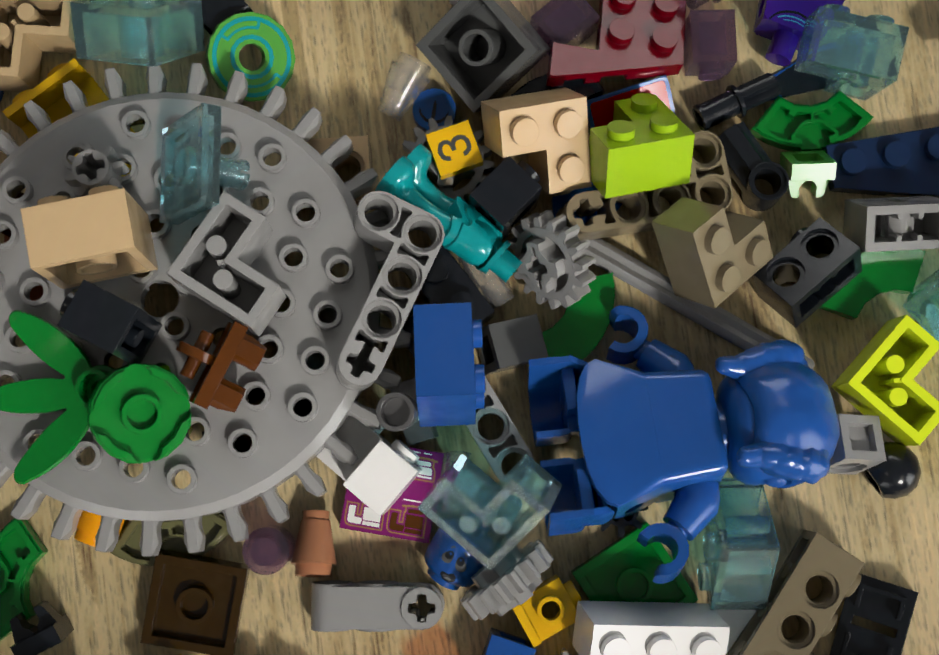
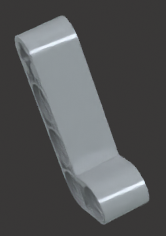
M372 191L366 194L359 202L354 219V228L359 238L389 254L336 363V377L340 384L353 391L365 390L372 386L381 374L443 244L445 236L442 223L433 214L384 191ZM373 209L381 210L387 215L389 224L383 227L373 226L365 218V213ZM413 230L424 231L430 237L432 245L428 248L416 247L411 243L408 233ZM393 271L406 273L411 279L412 287L405 291L396 290L389 283L388 274ZM379 312L385 314L391 321V331L387 334L373 332L367 324V317L372 313ZM364 344L373 347L365 363V368L371 371V373L364 371L360 377L350 374L352 365L346 362V360L354 362L358 358Z

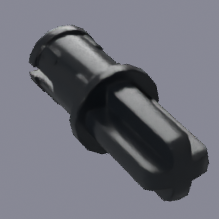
M766 73L738 87L729 85L725 93L693 106L692 111L695 121L702 131H707L709 128L735 116L743 118L748 110L778 97L781 93L779 82L776 76Z

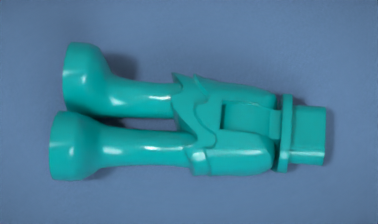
M422 143L414 148L407 157L402 156L385 174L375 191L388 192L433 214L444 227L445 236L442 244L444 249L452 251L462 260L474 265L477 270L485 274L491 270L506 283L523 263L508 250L511 243L507 240L503 244V235L499 229L478 212L472 204H468L460 196L452 199L435 187L427 177L432 161V153Z

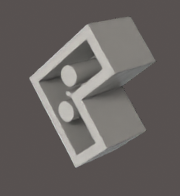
M223 191L166 274L178 286L233 321L248 327V330L258 337L261 336L286 299V295L280 285L250 267L273 233L266 217Z

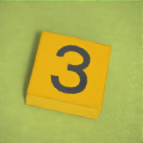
M468 120L425 135L441 180L483 166L484 161Z

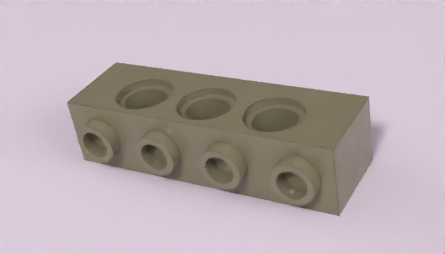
M803 530L757 605L755 614L735 641L728 655H814L812 650L819 638L827 636L835 626L838 619L836 610L844 597H850L858 588L862 578L859 572L865 563L819 533ZM818 575L822 582L821 593L816 598L809 599L806 594V584L810 578ZM796 615L799 622L796 634L792 637L784 638L781 631L783 621L789 616Z

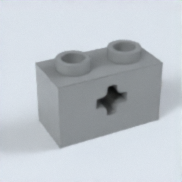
M933 196L846 199L843 235L858 245L860 250L864 252L939 248V198Z

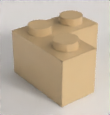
M0 0V91L22 92L36 87L39 84L42 52L86 53L90 13L79 0Z
M563 87L481 101L484 144L487 148L501 157L528 153L529 165L539 175L540 180L538 183L542 186V190L548 194L592 186L587 96Z

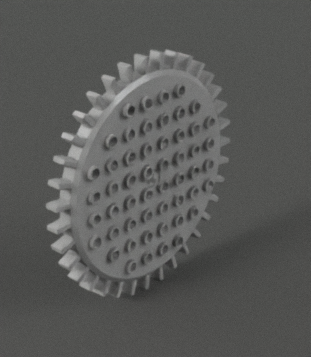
M148 62L146 72L148 92L127 96L126 84L115 68L105 69L104 84L109 94V100L92 106H88L85 94L70 80L63 83L64 97L72 109V114L52 123L48 113L30 100L23 106L28 120L37 128L38 133L19 146L9 133L0 129V151L7 155V158L0 164V233L6 229L11 230L10 239L6 243L0 244V386L3 380L8 377H12L14 382L41 378H65L64 375L41 360L27 345L22 347L16 345L17 334L9 323V315L14 310H21L43 318L64 331L82 349L92 366H109V359L113 356L57 326L62 318L60 308L64 299L70 291L78 289L79 286L61 289L30 268L20 210L21 208L36 206L39 199L48 196L77 197L76 193L79 187H71L64 181V176L72 173V163L67 157L84 151L85 143L89 142L95 150L101 153L106 146L110 145L118 153L115 162L123 161L126 164H131V171L128 175L121 177V184L148 214L150 223L157 218L164 220V226L160 231L151 232L158 270L150 271L143 278H138L134 274L92 284L139 307L144 312H146L144 310L145 297L150 290L149 286L154 283L170 284L177 289L179 301L176 309L163 317L151 316L162 327L141 364H153L159 367L168 365L171 373L186 387L189 397L206 365L201 364L193 380L179 374L188 356L175 350L179 341L194 346L202 329L216 336L218 332L224 330L228 322L233 323V320L178 286L166 272L218 200V198L210 199L207 197V192L211 187H223V191L254 209L253 202L256 198L266 197L269 199V204L265 209L254 210L266 217L273 233L250 267L280 285L286 297L290 299V306L284 312L277 311L260 337L247 330L246 334L255 338L262 345L267 342L276 343L278 351L271 358L263 357L255 371H251L233 361L231 362L223 378L246 389L235 413L217 409L210 405L208 409H205L189 401L190 412H192L191 426L195 423H201L204 427L203 437L197 441H192L187 432L183 442L167 457L143 463V470L137 477H132L129 474V463L110 456L93 439L89 427L85 436L69 456L46 474L28 482L27 488L14 504L10 515L18 520H29L38 511L46 495L63 502L62 509L54 521L51 537L58 540L70 539L77 529L83 511L101 515L100 526L95 536V551L113 552L119 539V529L123 519L141 521L142 532L139 544L142 556L159 555L162 545L161 526L164 521L182 520L184 525V543L188 553L203 552L205 549L206 536L202 525L203 516L222 512L225 516L227 532L234 542L249 539L248 524L242 514L241 505L261 497L266 505L268 514L277 523L290 519L288 505L280 497L277 487L296 475L301 480L306 491L321 497L327 492L323 479L310 468L309 462L324 448L332 451L340 462L352 466L359 459L352 446L341 441L336 436L347 417H354L365 427L380 429L381 427L376 416V410L358 403L357 400L362 390L353 391L345 388L337 379L335 371L339 355L379 275L378 270L382 269L389 254L383 250H374L372 245L359 238L354 228V219L358 209L355 199L370 192L379 183L378 175L374 168H370L360 172L349 181L343 182L334 168L346 160L354 150L352 140L347 135H344L335 140L323 153L319 154L307 142L319 131L323 122L321 112L312 107L302 116L295 128L290 130L277 122V119L285 109L287 97L285 90L277 85L267 95L264 105L259 112L242 105L248 93V81L245 74L235 70L228 82L224 99L205 96L208 79L201 63H192L187 76L188 85L186 93L166 92L167 79L158 62ZM145 124L141 131L136 133L130 132L131 126ZM187 131L190 133V138L187 142L182 144L175 142V137L179 132ZM232 142L236 144L233 153L229 155L220 153V148L224 143ZM277 153L281 155V161L275 166L265 164V159L269 154ZM167 175H176L177 182L174 186L170 188L162 186V181ZM24 188H26L24 195L20 198L15 199L17 195ZM311 208L315 211V215L310 221H301L298 219L300 210ZM381 210L365 214V218L373 226L383 227L389 224L387 215ZM292 252H299L303 255L302 262L297 266H289L286 264L287 255ZM338 263H344L349 267L347 275L341 278L331 274L333 266ZM41 285L43 287L42 297L32 301L30 299V291L35 286ZM400 286V287H395L396 290H400V291H405V290H409V289H410V288H405V287H401V286ZM325 308H333L337 312L336 319L331 323H323L319 319L321 311ZM381 313L370 314L367 317V324L373 332L387 334L391 331L392 328L380 326ZM176 319L183 320L184 328L182 332L178 335H170L168 331L169 324ZM402 329L394 348L410 347L411 333ZM215 338L207 352L209 354H212L216 346ZM364 344L358 358L354 362L346 360V362L352 365L350 374L360 377L364 371L371 373V371L365 368V363L373 347ZM314 353L322 354L325 358L324 365L317 370L310 369L307 365L309 356ZM123 360L122 366L130 364ZM383 368L374 383L384 389H399L401 377L391 369ZM254 388H261L265 392L263 402L258 405H252L248 400V395ZM307 399L312 403L310 414L304 417L298 416L295 413L296 403L299 400ZM66 409L40 414H19L0 411V488L14 473L19 461L34 443L35 439L63 414ZM243 434L249 435L252 439L251 448L246 452H239L235 446L237 438ZM91 447L95 451V459L91 464L84 465L81 462V453L85 448ZM182 470L188 471L191 476L190 484L184 489L178 488L175 483L177 473Z

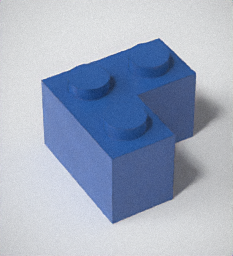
M471 302L413 305L416 401L420 427L476 425V409H485L484 364L474 363V348H483L482 320L472 319Z

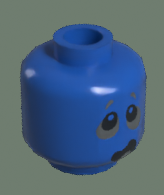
M463 518L461 523L454 521L442 523L424 555L425 562L429 567L427 570L429 576L439 585L450 590H458L459 587H470L475 584L471 577L490 560L492 555L491 546L484 538L486 535L485 529L467 518Z

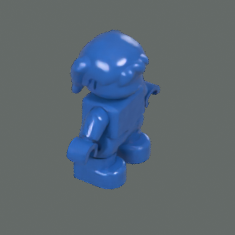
M619 305L610 311L609 323L614 331L627 332L633 337V340L628 343L614 341L610 345L606 360L612 363L597 359L586 362L571 355L528 360V399L535 447L565 444L571 439L572 435H577L580 437L583 457L576 460L573 458H560L540 461L539 476L544 520L548 536L581 532L585 526L602 525L613 518L629 516L654 502L660 503L672 500L663 517L664 523L647 526L639 533L636 540L644 547L653 542H660L670 549L673 561L658 565L652 581L657 584H664L672 581L683 569L689 557V544L687 540L692 541L718 514L720 505L719 484L727 469L733 478L745 485H768L782 489L794 487L804 482L815 484L829 473L830 459L835 452L840 436V426L834 400L827 383L817 372L808 367V362L804 358V350L798 344L785 339H779L772 342H762L735 356L728 355L717 358L715 368L726 377L719 383L714 396L711 377L706 371L695 370L688 356L657 339L651 342L648 341V323L645 316L633 307ZM637 360L636 367H637L640 371H637V370H634V369H630V368H626V367H623V366H619V365H616V364H623V365H625V364L633 363L634 361Z

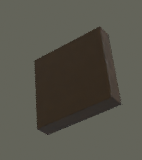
M160 549L159 555L155 557L140 643L208 655H234L251 564Z

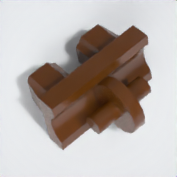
M233 321V323L228 322L212 354L207 352L215 335L203 329L194 346L179 341L175 350L188 356L179 374L193 380L201 364L206 365L189 397L190 399H188L190 402L205 409H208L210 405L217 409L235 413L246 389L223 377L232 361L251 371H255L267 350L259 341L246 334L248 327L236 321Z

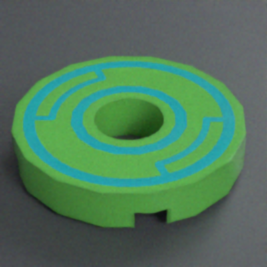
M255 12L234 14L217 24L209 38L205 54L210 76L218 88L225 93L227 92L228 82L235 70L245 74L248 81V93L244 100L249 102L266 100L267 95L276 85L284 89L293 75L296 59L292 40L284 27L270 16ZM247 44L256 46L262 55L261 64L255 70L244 68L239 60L240 50Z

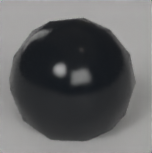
M885 442L884 448L887 461L865 470L864 473L882 498L896 499L907 496L918 486L921 475L918 458L909 447L901 443Z

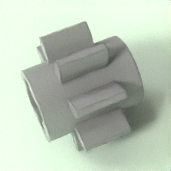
M88 142L85 143V150L76 157L72 155L67 157L72 163V173L64 176V181L71 187H79L76 196L81 197L88 195L90 189L98 186L113 185L119 187V189L124 188L121 184V176L126 175L130 170L123 161L115 162L118 153L112 146H106L101 153L95 150Z

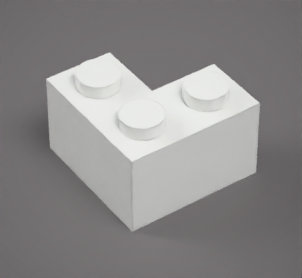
M348 416L336 436L341 441L352 446L359 458L352 466L340 462L332 451L324 448L316 457L345 481L343 486L380 517L392 507L422 471L415 465L420 457L401 440L396 439L392 444L380 435L385 429L381 426L380 429L365 427L359 420Z

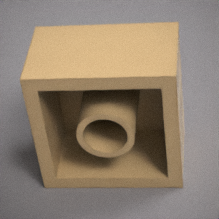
M103 185L90 189L86 196L71 199L59 195L48 196L39 199L36 206L20 209L30 268L61 289L80 286L83 279L90 283L158 270L149 216L125 188L119 189L117 186Z

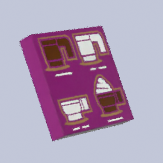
M409 447L420 457L415 465L422 471L392 507L380 517L346 488L339 528L429 543L445 453Z

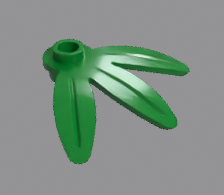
M14 310L9 315V323L15 333L41 360L65 376L64 379H30L0 386V411L19 414H40L66 409L63 414L41 433L14 470L15 482L26 484L55 468L77 447L89 429L87 422L88 401L97 383L115 368L107 365L92 366L86 354L64 331L43 318L21 310Z

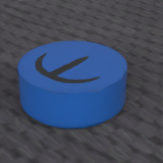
M437 88L427 89L421 92L413 103L414 121L417 127L424 132L429 130L430 118H433L438 126H444L447 116H452L453 124L455 122V102L451 95L444 90Z

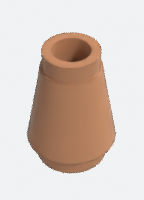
M302 511V520L291 564L295 565V576H332V566L337 565L329 511Z

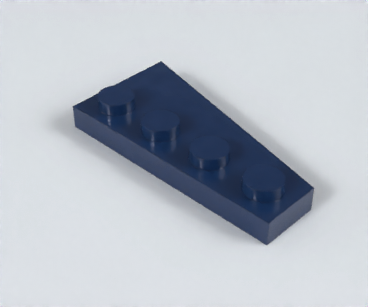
M939 127L831 144L821 149L837 162L835 180H830L828 183L829 192L886 196L887 194L908 195L909 197L933 196L939 198Z

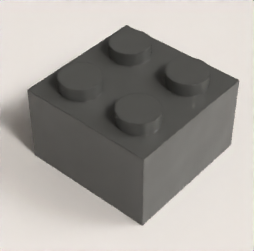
M459 0L416 44L419 50L473 113L481 111V101L502 98L551 50L510 0Z

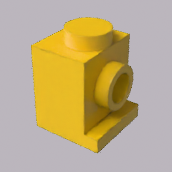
M557 574L543 581L534 590V595L526 602L513 608L534 648L542 644V641L574 624L577 602L582 601L572 581L569 580L562 584ZM549 601L556 602L559 606L557 615L552 618L545 617L542 614L543 605Z

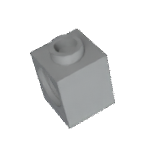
M837 414L840 436L835 452L830 459L828 474L856 475L887 461L879 416Z

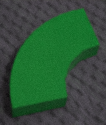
M840 90L827 101L813 105L793 104L778 96L750 131L756 139L779 149L815 151L823 149L826 145L842 143L865 127L873 116Z
M917 249L862 252V272L819 309L854 320L857 319L864 305L876 295L887 292L912 293L926 251Z
M613 272L596 276V280L588 284L591 291L581 297L579 301L567 307L562 318L552 328L542 332L549 357L571 355L583 360L595 349L608 328L610 322L609 314L614 308L615 285Z
M14 518L0 531V641L12 633L10 621L17 614L23 612L27 621L36 616L30 601V578L36 564L48 550L28 520Z

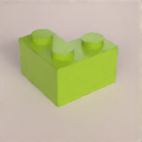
M638 93L629 99L614 101L613 121L605 126L590 128L591 182L605 199L688 184L690 182L695 134L655 94Z

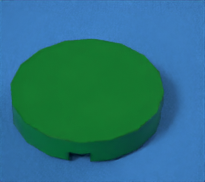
M131 363L112 370L97 383L88 401L87 422L93 439L110 456L126 463L142 464L153 460L157 461L167 457L183 442L191 426L192 412H190L188 400L190 398L186 387L173 373L153 364Z

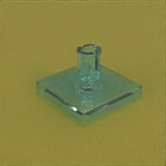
M201 103L162 130L160 223L179 225L218 205L220 186L235 188L239 191H243L247 187L250 174L241 173V171L247 172L250 170L249 162L243 159L236 160L220 156L221 106Z

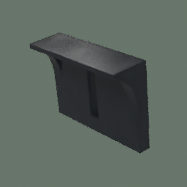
M861 574L862 578L858 588L850 597L845 598L829 655H901L919 592ZM853 615L897 629L895 638L852 624Z

